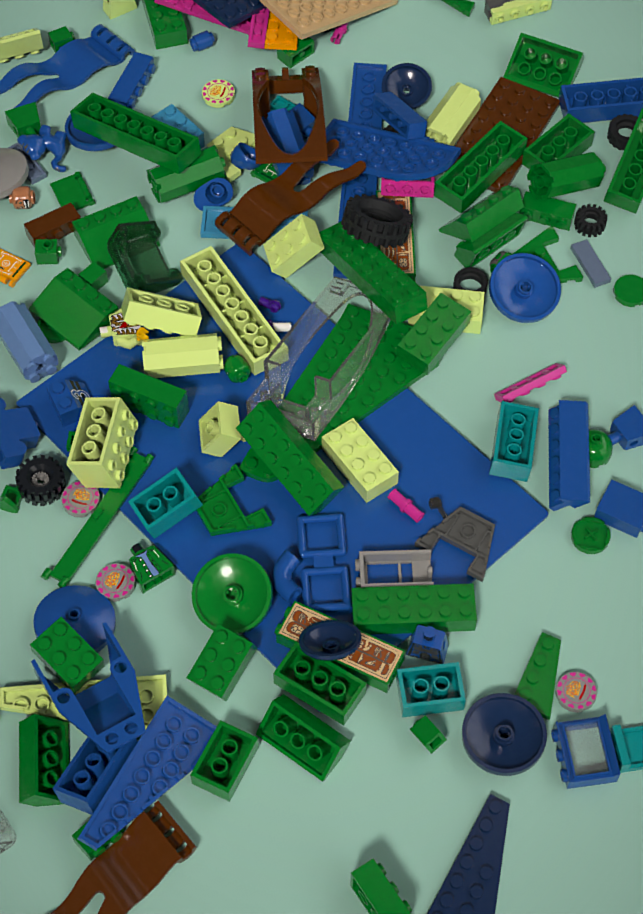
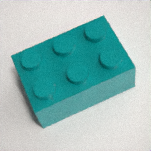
M177 467L128 501L146 530L154 539L203 505Z
M459 662L397 669L396 682L402 718L464 710L466 698Z

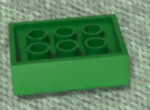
M520 33L503 78L559 98L561 85H571L574 83L583 63L584 55L583 52Z
M507 185L491 193L439 228V232L471 243L524 207L519 188Z
M137 196L72 221L74 235L90 263L95 262L103 269L160 246L154 229Z
M69 268L55 276L29 307V311L79 351L101 335L99 327L110 326L109 315L118 310L116 304Z

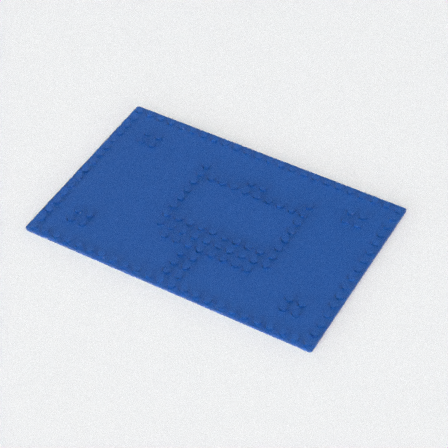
M235 244L219 257L266 320H272L273 323H291L290 332H275L286 346V360L255 376L251 372L248 379L242 383L231 382L224 369H220V373L156 378L187 391L189 413L180 428H176L174 426L169 427L159 420H152L144 414L131 411L138 421V429L135 431L133 444L138 449L136 453L143 457L151 454L154 459L119 510L192 584L200 569L208 561L223 554L236 553L248 556L265 569L273 589L270 610L257 627L242 635L257 647V650L277 669L290 649L276 643V634L274 632L278 623H282L285 619L284 613L287 607H291L292 604L286 602L275 591L272 581L273 567L285 550L292 553L301 562L292 574V580L300 587L301 570L304 568H314L313 558L302 559L299 556L296 519L298 516H307L308 514L279 480L261 482L243 475L244 481L228 488L244 516L264 508L272 521V526L210 536L195 510L154 539L128 502L176 467L197 497L218 482V478L229 472L234 464H237L239 468L251 448L248 442L238 441L222 457L202 453L199 419L218 401L238 406L240 423L259 402L271 400L279 408L335 326L331 320L282 277L273 273L271 268L253 253L249 256ZM186 280L164 295L198 303L202 320L197 335L217 333V336H221L222 351H219V355L223 354V365L228 357L239 355ZM260 297L278 300L281 303V309L273 313L270 309L258 305ZM145 328L149 331L146 334L149 339L181 336L177 333L168 334L160 329L150 330ZM106 337L19 399L16 405L18 408L27 407L34 421L38 424V428L68 458L70 453L66 449L69 431L76 432L79 421L65 427L62 426L49 399L46 386L63 379L83 382L91 397H111L108 381L119 364L145 374L142 356L144 348L142 345L135 346L132 349L114 346L113 337ZM408 388L358 423L399 471L398 484L366 503L322 449L316 452L344 486L320 513L314 515L340 513L344 517L347 553L345 556L333 557L334 566L348 567L350 594L352 588H356V577H359V571H355V559H359V551L421 550L415 547L416 540L425 536L430 529L437 527L442 523L443 519L459 507H463L495 524L486 570L548 517V511L512 479L489 475L491 461ZM98 488V489H99L104 495H106V493L108 492V490H109L110 488ZM396 488L405 498L411 499L413 501L412 504L425 513L418 523L405 512L402 513L399 510L400 508L388 499V495L393 489ZM336 522L305 523L307 550L338 548ZM440 539L431 552L432 582H434V585L472 583L476 579L468 575L467 570L475 557ZM398 564L367 565L368 584L399 583ZM401 564L402 583L413 582L412 564ZM341 574L309 576L311 604L343 602ZM302 593L299 599L297 600V602L303 604ZM352 607L349 610L321 612L334 619L353 624ZM412 633L376 634L372 636L398 647Z

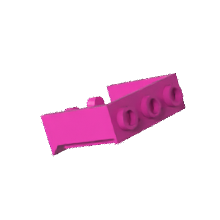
M435 176L421 180H401L398 182L382 177L381 195L433 198Z

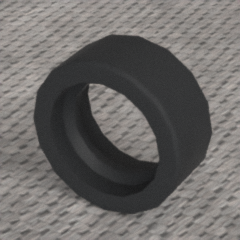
M468 267L456 273L453 289L466 290L461 287L460 282L472 279L481 284L479 289L472 291L485 292V296L488 279L483 271Z

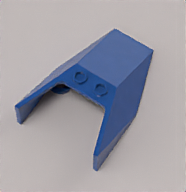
M105 622L102 625L106 635L111 675L103 681L74 695L73 691L69 688L59 689L47 679L35 659L31 663L37 678L58 712L108 754L145 734L146 730L135 670Z

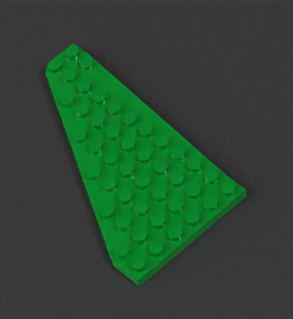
M348 303L341 318L278 408L315 453L322 449V436L352 418L359 423L426 375L397 356V345L413 326L402 322L396 325L388 317ZM442 358L439 360V362L435 365V367L432 370L439 366ZM251 447L239 467L241 473L261 482L278 480Z

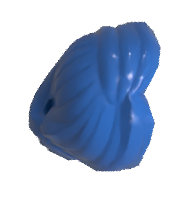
M239 143L230 154L231 163L239 169L253 170L261 165L256 164L255 148L245 143Z

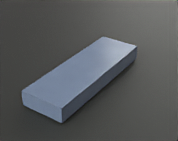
M17 142L8 147L20 151L25 156L29 165L27 179L32 185L47 177L46 172L37 161L32 160L24 152L21 144Z
M587 239L571 244L570 249L594 288L611 282V277Z

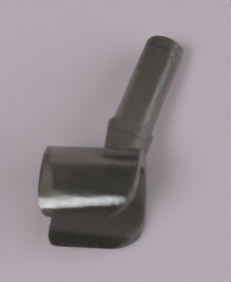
M439 497L430 498L428 502L430 509L437 508L445 519L447 514L443 510L441 499Z

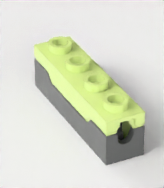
M485 0L484 13L491 25L551 10L552 0Z

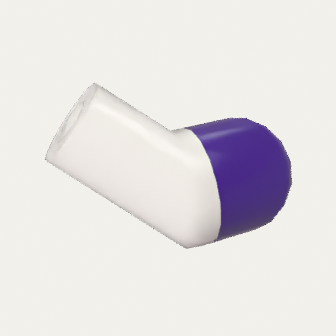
M267 320L275 332L291 331L290 322L273 323L272 320Z

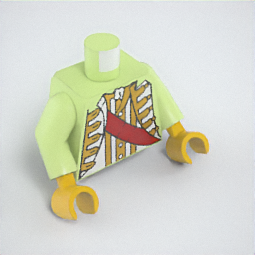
M121 308L109 315L110 326L99 327L101 338L112 336L114 346L126 349L142 345L143 339H149L146 335L149 331L144 327H141V325L132 326L124 322Z

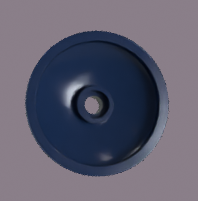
M402 63L395 65L383 77L382 93H394L412 109L422 106L431 95V78L422 67L416 64Z
M326 620L314 623L305 628L299 636L300 649L309 657L322 661H334L348 657L359 648L362 641L360 630L355 625L341 620Z

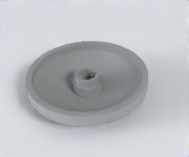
M0 148V199L12 194L15 188L21 187L29 174V165L25 156L20 151L11 148Z

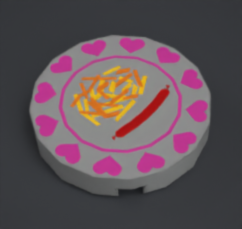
M80 481L68 485L62 492L61 497L65 511L71 516L81 518L93 513L101 500L98 488H85Z
M119 563L108 564L98 572L95 580L97 591L112 602L128 598L133 593L136 585L132 570L126 565Z
M574 671L566 673L559 679L555 695L563 708L578 713L586 709L588 710L593 706L597 698V687L591 677L582 672Z

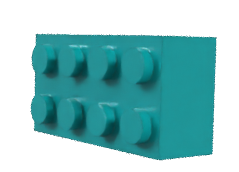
M501 401L497 415L489 475L524 482L528 481L532 469L539 408Z

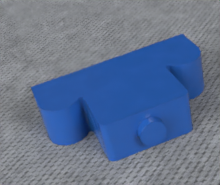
M0 398L1 469L18 467L23 462L27 449L37 446L40 432L37 422L34 421L27 407L5 410L6 402L2 398Z

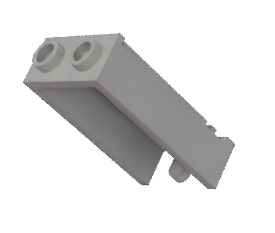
M431 549L359 551V559H355V571H359V577H356V588L434 585V582H432ZM398 564L399 583L368 584L367 565ZM401 564H412L413 582L402 583Z

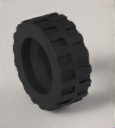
M623 114L614 117L610 121L607 139H609V143L614 148L625 150L630 137L622 136L618 131L622 128L633 130L638 119L637 116Z

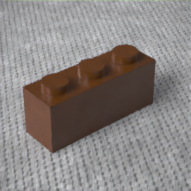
M69 203L25 223L24 228L28 239L35 248L36 239H61L74 232L72 221L80 219L81 216L72 203Z

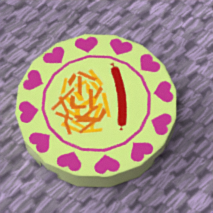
M211 80L202 88V98L208 106L222 108L224 105H229L235 99V89L226 80Z

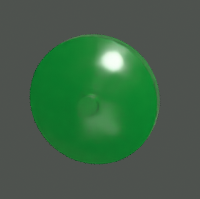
M223 554L211 559L200 569L193 582L192 604L195 613L201 622L213 631L218 624L237 635L251 631L264 620L272 604L273 589L267 572L254 559L242 554Z

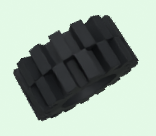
M587 204V207L583 205L575 215V230L578 229L577 232L579 234L583 232L582 236L584 237L586 234L590 238L591 235L597 237V234L601 235L607 223L606 211H601L602 207L600 206L596 208L595 204H593V207L590 204ZM591 218L597 222L588 223L584 219Z

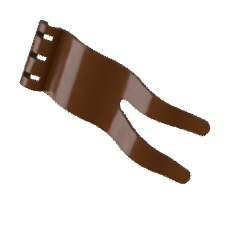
M332 139L327 143L328 158L339 148V141L336 139ZM320 161L294 162L276 179L259 184L247 191L230 212L225 211L217 217L215 226L245 253L251 256L254 246L257 244L261 246L279 224L291 216L311 209L335 187L358 177L366 170V163L358 161L346 169L328 173L313 181L302 191L296 192L294 187ZM239 228V230L233 236L234 231Z
M157 801L149 812H142L135 818L119 841L88 865L67 898L51 914H80L97 893H102L105 898L98 914H127L164 879L176 863H182L187 860L197 847L162 804ZM162 813L161 818L153 823L152 820ZM172 828H174V832L170 836H164ZM186 843V847L178 853L176 850Z

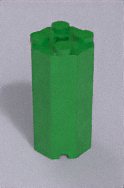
M213 145L201 149V155L180 174L160 165L146 170L148 182L152 184L153 188L151 190L157 202L164 203L193 192L214 178H227L223 168L226 167L223 157H219L217 147Z
M594 152L533 164L527 174V180L531 181L529 191L538 200L599 187L606 172V166Z

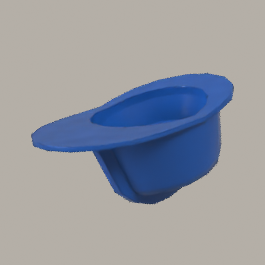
M214 178L195 191V206L203 211V206H222L231 200L233 187L224 178Z

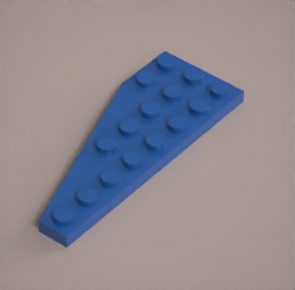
M166 696L146 728V733L139 739L77 839L95 851L194 769L217 726L171 697Z

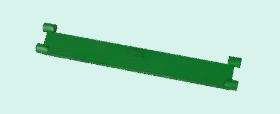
M131 447L129 454L131 459L126 465L125 478L122 481L121 487L108 490L53 571L49 568L44 570L41 575L44 580L52 577L59 581L57 585L60 588L68 585L154 459L151 454L143 457L136 453L138 451L136 447Z

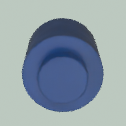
M206 30L192 36L189 42L193 51L198 50L199 52L213 46L215 39L213 34Z

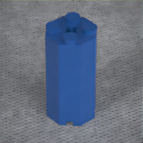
M281 108L267 113L268 117L266 119L263 116L262 119L269 134L282 151L290 154L296 153L305 145L292 110L288 112L286 108ZM273 163L277 176L279 177L292 163ZM314 167L302 177L297 185H307L311 182L310 178L314 175Z

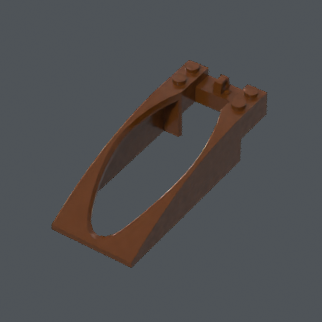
M312 65L305 66V68H302V75H289L288 67H282L281 76H269L268 70L261 67L252 70L256 164L328 161L323 98L318 67L315 68ZM303 93L304 107L315 117L305 145L296 153L290 154L282 151L272 139L263 122L262 117L264 116L266 119L268 117L267 113L270 112V94Z

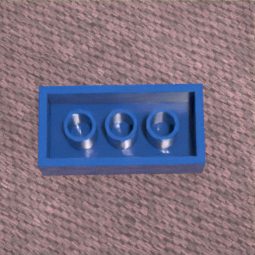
M87 737L52 788L59 801L92 815L138 743L137 739L107 754Z

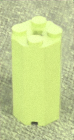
M460 82L451 86L427 119L425 136L434 139L437 143L454 146L480 109L481 98L479 97V91Z
M217 333L142 340V347L144 348V351H142L144 373L153 378L220 373V369H224L223 354L219 355V351H222L221 336H217Z

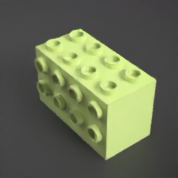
M121 397L85 398L66 463L85 488H120L125 478V469L129 463V454L134 444V435L138 429V421Z

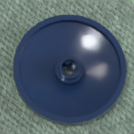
M497 693L481 698L470 707L462 725V742L467 755L478 767L491 774L512 776L529 770L539 761L546 746L547 729L542 715L534 705L517 695Z

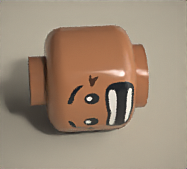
M29 186L17 187L9 195V202L13 203L15 209H30L35 204V192Z

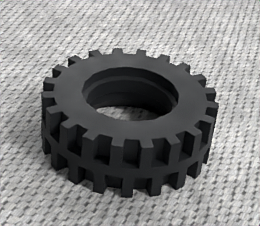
M362 194L361 197L354 195V198L350 197L347 200L341 225H343V230H347L348 235H354V239H361L365 244L372 243L376 247L382 245L384 248H388V246L396 248L397 245L403 246V243H406L413 222V216L409 214L410 211L408 209H403L404 206L395 204L393 200L388 201L385 200V197L378 198L376 195L367 196Z

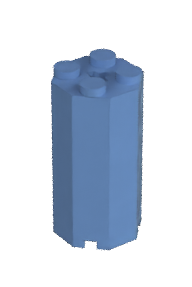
M12 301L0 307V339L26 380H30L31 383H36L40 379L56 373V366L59 364L58 358L26 305L21 302V305H19L17 302Z

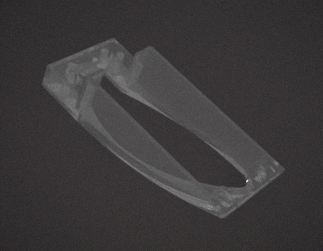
M335 276L264 360L265 379L246 401L247 415L259 402L271 400L302 437L315 441L355 387L377 349L391 319L351 281ZM356 296L366 297L371 306L369 330L330 379L321 376L314 377L315 396L307 406L283 399L291 371L300 354L314 335L348 300Z

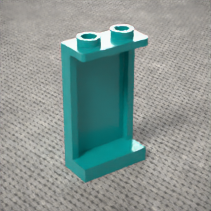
M621 725L612 726L610 733L620 773L643 770V726L621 729Z

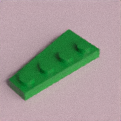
M542 632L514 695L529 701L536 707L543 718L550 720L561 640Z

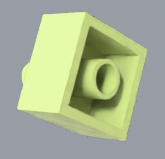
M218 401L199 419L202 453L222 457L238 441L246 442L236 429L240 424L238 406Z

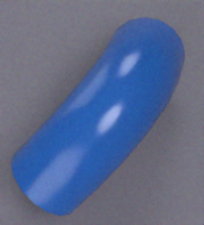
M285 550L273 567L272 581L274 589L280 597L289 604H293L302 593V588L292 580V574L301 562L292 553Z

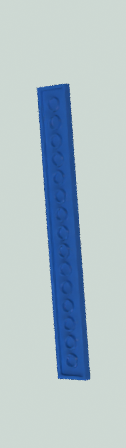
M354 63L348 122L382 130V118L372 110L374 94L382 93V80L387 71L386 64ZM361 173L355 179L342 183L338 223L342 221L346 203L350 197L354 198V195L361 197L362 194L367 196L376 195L377 176ZM334 266L333 278L348 279Z

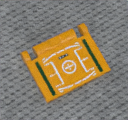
M0 249V282L4 284L9 282V286L13 288L16 282L30 268L31 263Z

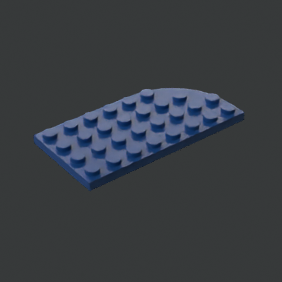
M333 119L325 128L326 141L328 143L332 139L338 140L339 148L328 158V161L320 162L346 169L358 161H364L366 163V170L362 172L363 174L392 179L396 182L401 180L411 181L430 178L448 170L461 154V148L420 138L407 140L399 133Z

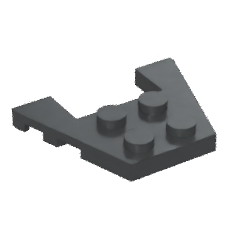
M459 507L443 519L442 523L437 527L430 529L425 536L417 539L415 547L421 550L431 549L432 552L440 539L475 557L467 570V574L483 582L495 524L463 507Z

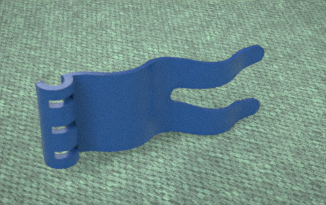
M99 24L93 28L91 37L75 39L66 43L50 59L40 63H23L12 68L0 81V94L11 89L21 79L31 75H58V78L45 79L37 83L14 108L37 102L43 95L51 91L70 90L80 86L98 69L124 62L125 55L127 53L133 55L135 50L105 26Z

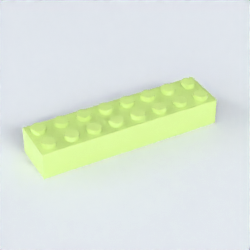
M212 246L180 261L182 276L238 354L245 358L254 376L286 360V346Z

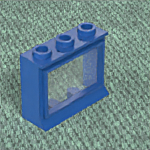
M606 714L600 717L565 722L557 721L555 723L554 729L551 730L553 742L557 743L556 758L558 762H561V780L566 783L567 789L618 781L621 773Z

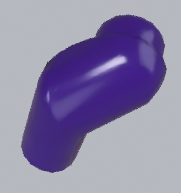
M260 297L258 305L270 309L273 313L281 309V303L278 300Z

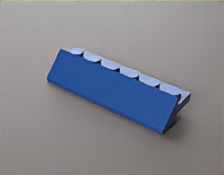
M559 400L558 406L548 410L549 509L553 511L569 505L577 508L590 503L588 403L585 401Z

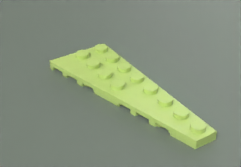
M166 674L136 677L145 730L167 696ZM104 679L89 680L74 695L88 689L89 687L103 681ZM53 683L59 689L67 688L63 683ZM42 684L0 687L1 710L67 720L58 712Z

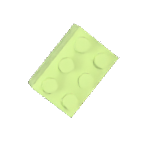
M300 214L263 244L271 271L283 278L289 277L324 249L316 222L303 214Z

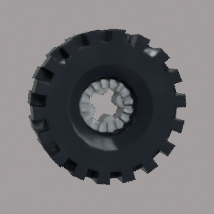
M37 455L32 456L33 460L31 461L27 458L25 460L26 464L21 463L19 465L20 469L16 470L17 476H15L17 489L22 499L25 498V502L28 504L32 501L34 506H37V503L45 506V502H48L50 505L53 503V499L56 501L60 499L59 494L62 495L66 488V480L63 467L59 464V461H53L51 456L46 459L45 455H41V458H37ZM39 479H40L41 481L44 480L43 485H42L41 483L38 484V480H39Z

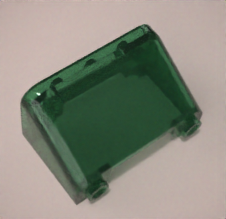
M155 221L118 224L107 242L109 255L126 289L129 287L156 294L179 285L183 279L181 272L177 268L168 269L156 244L161 236V231Z

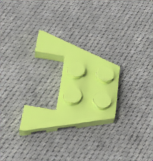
M232 126L207 144V147L215 145L218 149L219 157H223L226 167L223 168L230 183L241 175V170L231 163L230 154L233 149L241 142L253 148L255 147L254 133Z

